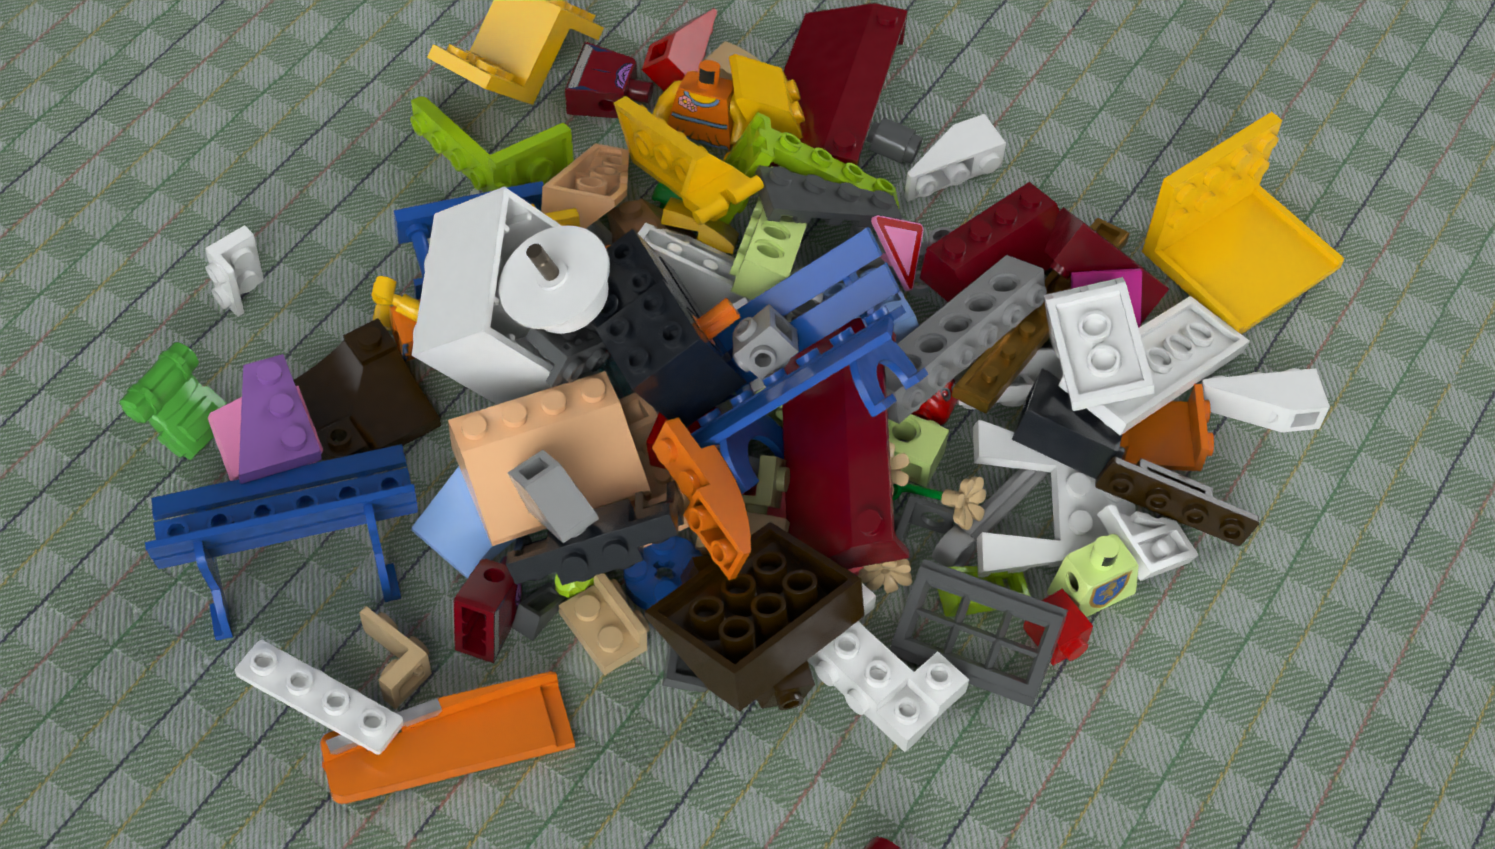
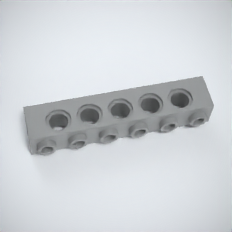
M1006 255L897 343L911 360L917 371L925 367L928 375L919 383L906 390L895 373L885 366L886 395L889 396L893 393L897 400L887 408L888 419L900 424L936 392L943 389L961 371L969 367L988 348H991L1012 328L1016 327L1025 317L1040 307L1044 302V295L1047 293L1044 269Z

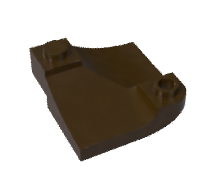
M378 318L344 334V340L336 349L314 367L293 380L295 386H299L323 447L321 454L323 461L401 444L404 446L441 426L439 415L411 374L398 350L396 342Z

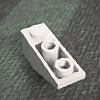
M985 114L954 124L907 173L904 193L907 202L919 197H927L935 191L952 185L962 184L968 179L984 173H992L1002 167L1006 142Z
M1292 368L1283 372L1272 373L1252 372L1247 375L1230 377L1219 375L1203 379L1201 382L1204 400L1210 401V412L1278 432L1320 429L1330 407L1316 368L1304 370Z

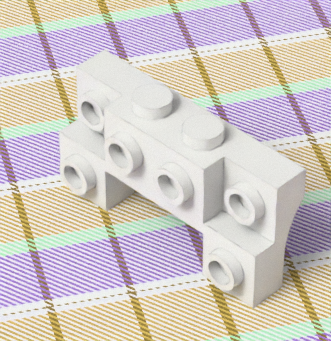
M862 583L865 617L874 609L876 595ZM859 621L807 660L815 668L816 674L823 683L828 686L834 685L845 696L846 702L854 712L859 715H866L904 752L912 747L929 727L966 693L969 679L939 652H936L913 672Z

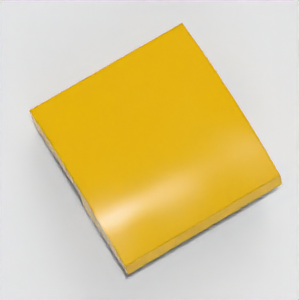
M673 197L669 199L663 209L661 224L697 231L698 241L721 252L734 253L739 233L730 224L720 220L715 222L709 220L700 226L695 222L692 211L684 206L683 200Z

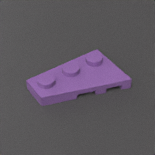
M281 354L243 365L239 454L240 484L322 460L321 450L284 355Z

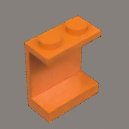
M1194 384L1188 402L1171 401L1123 433L1120 446L1125 448L1122 460L1136 465L1141 458L1168 470L1201 471L1206 457L1212 456L1214 450V435L1212 432L1207 431V423L1210 419V401L1204 400L1202 384Z

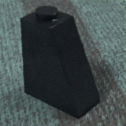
M1042 368L1026 397L1011 440L1096 479L1112 457L1122 459L1125 448L1120 446L1122 435H1119L1112 428L1105 425L1102 420L1087 408L1073 411L1069 394L1058 386L1061 380L1050 371Z

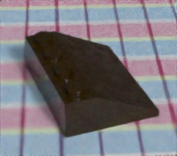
M769 522L751 535V552L735 579L728 580L721 568L713 562L644 612L645 618L711 692L740 712L864 617L862 579L772 522Z

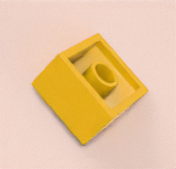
M737 54L729 56L735 100L747 124L749 125L755 114L759 112L770 118L771 128L781 133L789 132L798 139H801L800 123L804 122L805 119L798 102L801 98L795 81L793 79L788 81L780 67Z

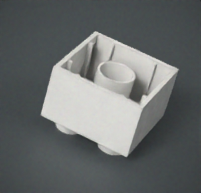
M506 187L435 213L429 250L424 263L425 274L418 318L413 330L412 356L495 404H501L552 388L546 383V380L555 364L542 357L537 348L525 339L530 328L515 322L506 313L499 297V281L506 262L523 242L543 230L561 225ZM599 369L595 372H592L591 370L581 374L576 380L599 373Z

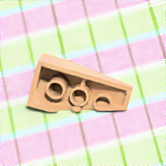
M595 143L543 185L541 212L550 213L576 208L580 218V227L584 229L589 227L627 196L629 150Z

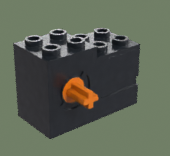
M632 228L613 244L605 246L610 261L607 280L608 296L603 309L594 319L598 327L596 331L631 389L666 419L671 420L679 417L687 428L747 383L717 337L720 332L738 320L740 314L726 297L703 315L675 270L661 256L659 257L655 250Z

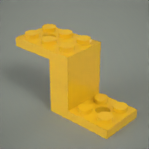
M493 0L470 51H465L450 43L447 49L433 44L427 58L486 90L533 105L569 29L571 28L599 40L604 27L593 22L596 17L595 15L566 0Z

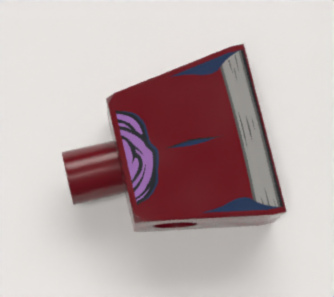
M584 42L565 88L566 114L618 118L614 102L627 96L633 101L649 104L653 94V83L637 80V61L634 58Z
M507 556L502 557L499 563L489 559L480 560L454 598L455 650L494 663L512 628L518 605L521 603L522 583L515 584L506 566Z

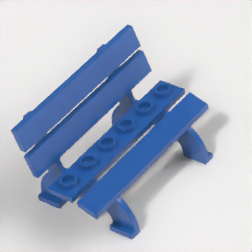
M869 227L737 309L740 318L717 335L747 383L735 391L736 397L729 400L733 406L732 409L722 414L719 408H716L697 420L701 427L691 433L700 448L720 443L722 457L732 472L741 494L759 482L748 458V443L750 439L761 441L770 448L775 456L784 459L783 429L767 415L769 412L849 365L857 391L870 415L874 417L897 401L893 393L887 397L884 396L877 379L878 364H883L891 369L906 390L919 383L928 375L925 367L917 371L903 350L891 340L894 329L893 321L906 313L903 306L901 305L891 312L888 311L886 306L877 311L874 309L876 305L900 291L887 262L860 279L856 273L857 270L883 255ZM843 280L846 288L789 322L797 329L799 352L858 316L861 317L865 328L857 333H854L851 327L829 339L833 345L832 348L822 354L817 347L795 360L799 366L796 370L787 374L785 369L782 368L762 380L766 388L755 394L750 382L758 377L751 371L746 372L741 369L732 355L733 332L736 326L747 317L752 318L769 304L778 313L785 316Z
M402 444L303 465L240 484L239 479L151 498L153 519L157 521L153 522L156 540L145 542L146 551L158 569L197 561L198 568L212 592L214 603L209 604L216 641L233 637L228 604L224 595L216 557L367 524L384 601L389 602L401 599L394 563L385 565L376 521L418 512L414 484H411Z

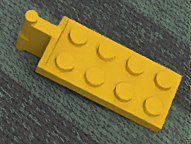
M627 96L614 102L632 162L682 198L684 206L692 211L693 218L698 225L701 226L709 220L713 222L719 220L727 214L730 202L736 205L764 188L763 181L758 175L749 178L732 165L708 153L702 145H696L683 132H677L670 127L663 118H657L651 114L644 105H638Z

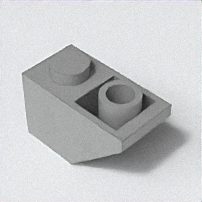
M541 450L508 472L527 510L562 543L570 538L581 535L588 526L599 519L594 509L561 464L544 450Z

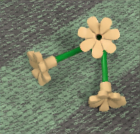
M889 442L893 501L903 492L941 500L943 505L955 508L953 520L959 527L965 530L971 528L973 519L977 521L982 520L984 509L978 505L986 497V491L982 489L984 486L982 477L963 479L959 491L946 489L943 492L907 483L909 476L901 471V469L908 466L909 458L905 453L894 456L895 445ZM907 559L864 566L858 573L862 583L867 582L866 587L868 589L877 590L881 585H884L886 593L897 591L899 589L898 583L903 586H909L913 582L911 573H909L911 565Z

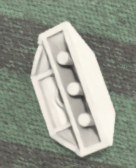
M645 223L638 232L655 250L657 255L661 256L675 270L703 315L726 297L732 304L745 298L731 292L736 278L729 274L735 260L734 257L687 235L668 229H657L656 226Z

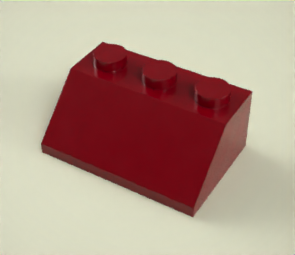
M1063 207L1059 211L1044 251L1054 260L1050 267L1067 280L1070 278L1071 272L1140 268L1142 270V324L1168 292L1169 288Z

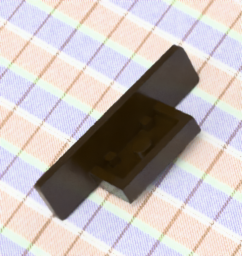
M1112 457L1095 480V487L1097 489L1236 546H1241L1259 525L1258 515L1214 498L1212 487L1141 458L1134 465L1117 457Z

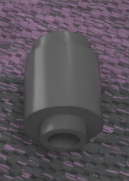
M885 117L880 123H873L867 136V142L871 143L870 151L901 164L904 161L910 164L914 162L923 137L916 135V130Z

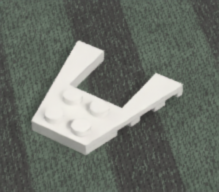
M978 420L973 426L975 464L1051 472L1054 540L982 532L977 537L978 577H988L991 573L1008 571V573L1022 572L1028 568L1049 565V567L1061 566L1068 554L1095 542L1101 536L1110 535L1097 515L1107 505H1115L1118 508L1119 514L1131 516L1135 513V504L1095 487L1096 479L1011 440L1014 434L1013 431L982 420Z

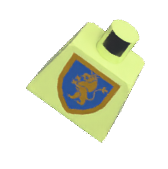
M1118 535L1101 536L1095 542L1068 554L1064 558L1048 588L1047 594L1050 596L1063 588L1081 612L1088 617L1134 595L1137 587L1139 566Z

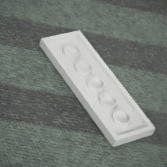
M1189 296L1139 327L1155 393L1087 409L1102 420L1105 425L1112 428L1119 435H1122L1193 387L1194 384L1199 383L1242 354L1250 341L1193 297ZM1063 375L1058 386L1068 393Z

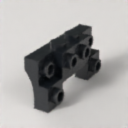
M675 480L667 482V498L664 502L650 506L644 492L641 491L635 493V511L629 498L594 509L599 519L588 526L584 533L570 538L564 543L549 530L547 538L532 542L529 535L516 538L515 548L513 551L507 552L506 566L515 584L529 580L538 581L556 572L563 586L576 581H588L596 575L615 569H627L635 563L644 561V545L650 543L659 544L667 541L670 537L678 535V526L684 524V503Z

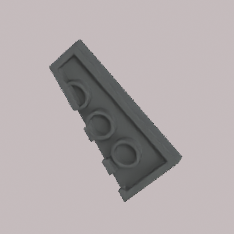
M758 165L754 176L758 175L764 184V188L758 191L768 221L779 222L782 216H793L792 219L795 223L809 224L811 218H822L827 225L840 226L843 220H850L857 227L874 228L871 218L877 215L902 219L894 197L881 190H876L875 192L864 190L851 183H834L826 181L817 175H800L778 166L770 168Z

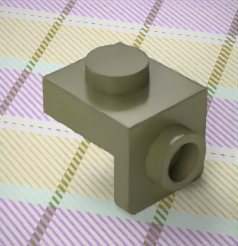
M760 455L759 482L757 483L756 496L742 495L747 512L767 515L768 507L781 508L782 492H787L790 483V469L786 467L785 459L777 456Z

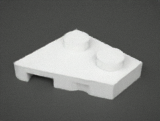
M1107 505L1097 514L1109 534L1118 535L1137 561L1139 566L1138 579L1140 581L1186 565L1199 556L1175 520L1163 517L1158 519L1150 514L1136 511L1131 516L1119 514L1118 508L1115 505Z

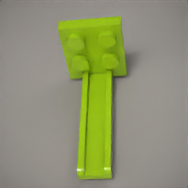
M420 96L411 100L413 116H411L410 120L416 134L423 136L429 141L433 149L438 154L442 153L451 162L456 171H461L469 178L477 190L489 192L502 187L509 188L543 181L545 185L574 161L572 132L563 122L490 155L428 98Z
M759 112L755 114L725 159V162L749 178L754 176L758 165L768 167L771 162H774L800 175H817L826 181L839 184L844 182L851 183L860 189L873 192L881 190L893 196L898 208H900L896 188L884 178L876 179L864 173L860 167L853 163L845 164L833 158L829 152L822 148L816 147L814 149L802 143L795 135L789 132L781 133L771 128L770 118ZM749 197L736 205L730 202L727 214L719 220L729 224L736 213L740 214L744 211Z

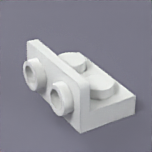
M245 225L205 248L209 265L206 266V271L215 285V288L211 290L212 294L223 309L229 307L237 317L244 314L240 295L252 291L259 283L264 281L254 235Z

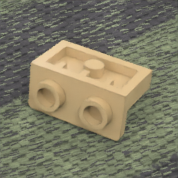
M605 573L594 576L593 586L558 605L559 614L604 676L647 651V632L650 629L645 617L638 609L632 611L626 603V595L616 579L609 580Z

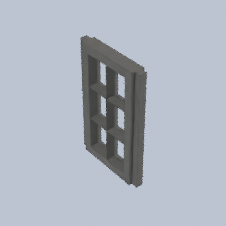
M923 559L892 639L890 651L898 658L922 666L936 652H939L969 679L968 684L1033 708L1064 626L1068 610ZM930 586L962 597L954 619L922 608ZM970 601L1004 612L996 634L963 623ZM919 616L951 627L943 649L911 637ZM1012 616L1045 627L1037 649L1004 638ZM959 631L993 642L985 664L952 653ZM1001 646L1034 657L1026 680L993 668Z

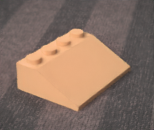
M606 371L448 420L453 453L492 546L547 529L527 510L508 475L509 471L541 450H544L561 464L593 509L628 498L630 501L635 500V493L641 491L644 492L645 496L650 495V487L621 403Z

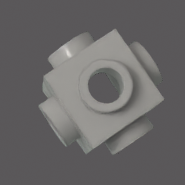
M770 304L752 318L747 317L743 319L733 332L732 355L735 362L744 371H751L761 381L772 372H777L784 368L790 361V358L799 352L797 329Z

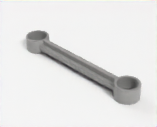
M1019 469L981 506L984 509L982 520L977 521L973 519L969 530H965L957 525L952 527L936 545L932 558L946 567L964 566L977 547V537L982 532L989 533L1050 472Z

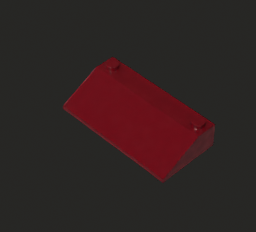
M870 3L805 13L783 71L788 81L792 79L795 81L801 99L798 102L805 119L804 122L800 123L802 138L799 140L814 149L816 147L822 148L829 152L833 158L845 164L853 163L858 166L897 44L903 45L908 10ZM771 162L770 165L768 166V167H770V168H771V166H773V167L778 166V167H779V165L776 164V163H774V162Z
M861 317L853 319L791 357L788 364L784 367L786 373L789 374L799 368L795 360L817 347L821 354L832 348L833 345L829 339L851 327L854 333L865 328ZM893 332L891 340L896 342V334ZM878 364L877 379L884 396L887 397L885 365ZM847 365L782 404L784 459L786 460V467L790 469V483L787 492H785L786 519L790 522L788 533L842 567L851 569L908 559L910 555L908 548L898 539L894 530L888 412L886 409L874 417L870 415L857 391L850 366Z

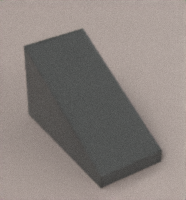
M550 582L546 583L519 603L512 628L533 641L558 612V605L567 601L568 598L559 594L553 584Z

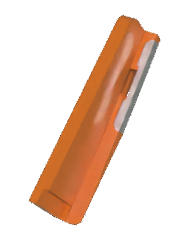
M552 671L436 698L397 712V714L403 717L404 722L400 729L401 733L396 734L385 750L379 755L335 731L325 734L320 741L323 757L322 767L327 775L332 799L340 804H348L575 748V740L559 690L557 674Z

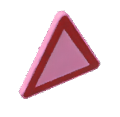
M879 215L872 217V225L886 252L882 253L883 255L880 258L885 263L887 262L888 266H893L903 289L906 292L912 290L924 231L923 226L920 223Z

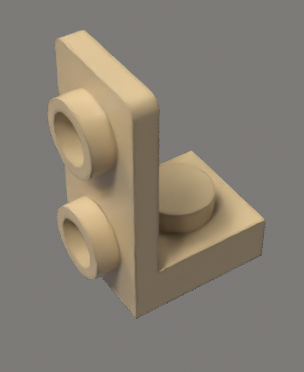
M365 606L359 612L364 631L399 658V660L394 659L388 663L378 679L383 700L397 709L432 674L428 658L429 650L418 638L411 636L408 639L399 632L397 625L388 615L383 612L377 615Z

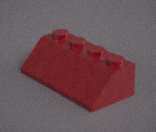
M1031 182L1026 183L927 247L919 278L949 302L1006 255L1043 268L1044 275L1053 270L1050 265L1054 260L1044 251L1060 211L1057 203Z

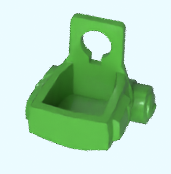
M174 342L167 350L161 352L158 360L138 382L132 384L127 389V393L120 399L119 404L124 413L135 422L143 424L148 421L158 432L157 439L160 443L165 445L179 458L184 456L188 460H192L214 438L208 421L209 414L227 403L209 386L203 387L192 375V372L199 364L195 353L186 345Z

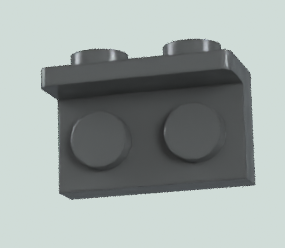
M594 320L579 330L563 334L548 332L544 329L530 328L525 339L537 348L542 357L555 364L546 380V383L551 387L566 381L571 383L581 374L590 370L595 372L607 360L609 354L606 352L607 348L596 331L598 327Z

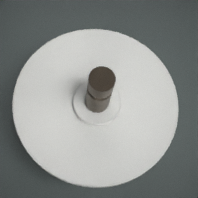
M577 226L552 227L533 235L513 252L501 273L499 297L504 310L515 322L528 328L544 329L548 332L563 334L585 327L598 316L607 300V280L610 261L606 247L594 233Z

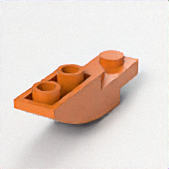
M679 417L665 421L652 449L656 453L658 460L664 464L676 481L680 491L690 501L683 514L689 527L697 534L709 551L713 561L721 568L728 580L735 579L751 552L749 519L737 482L715 445L700 448Z

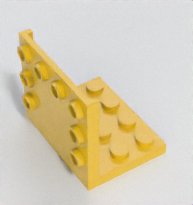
M1272 111L1163 179L1142 249V253L1189 296L1193 297L1241 335L1340 269L1345 259L1260 186L1263 174L1270 165L1268 160L1271 151L1278 143L1279 138L1277 135L1283 121Z

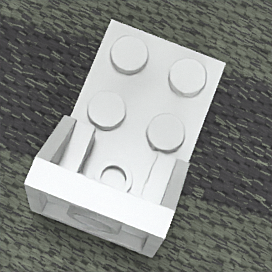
M1123 277L1044 295L1049 334L1053 349L1057 357L1060 358L1073 411L1155 393L1147 357L1127 285Z

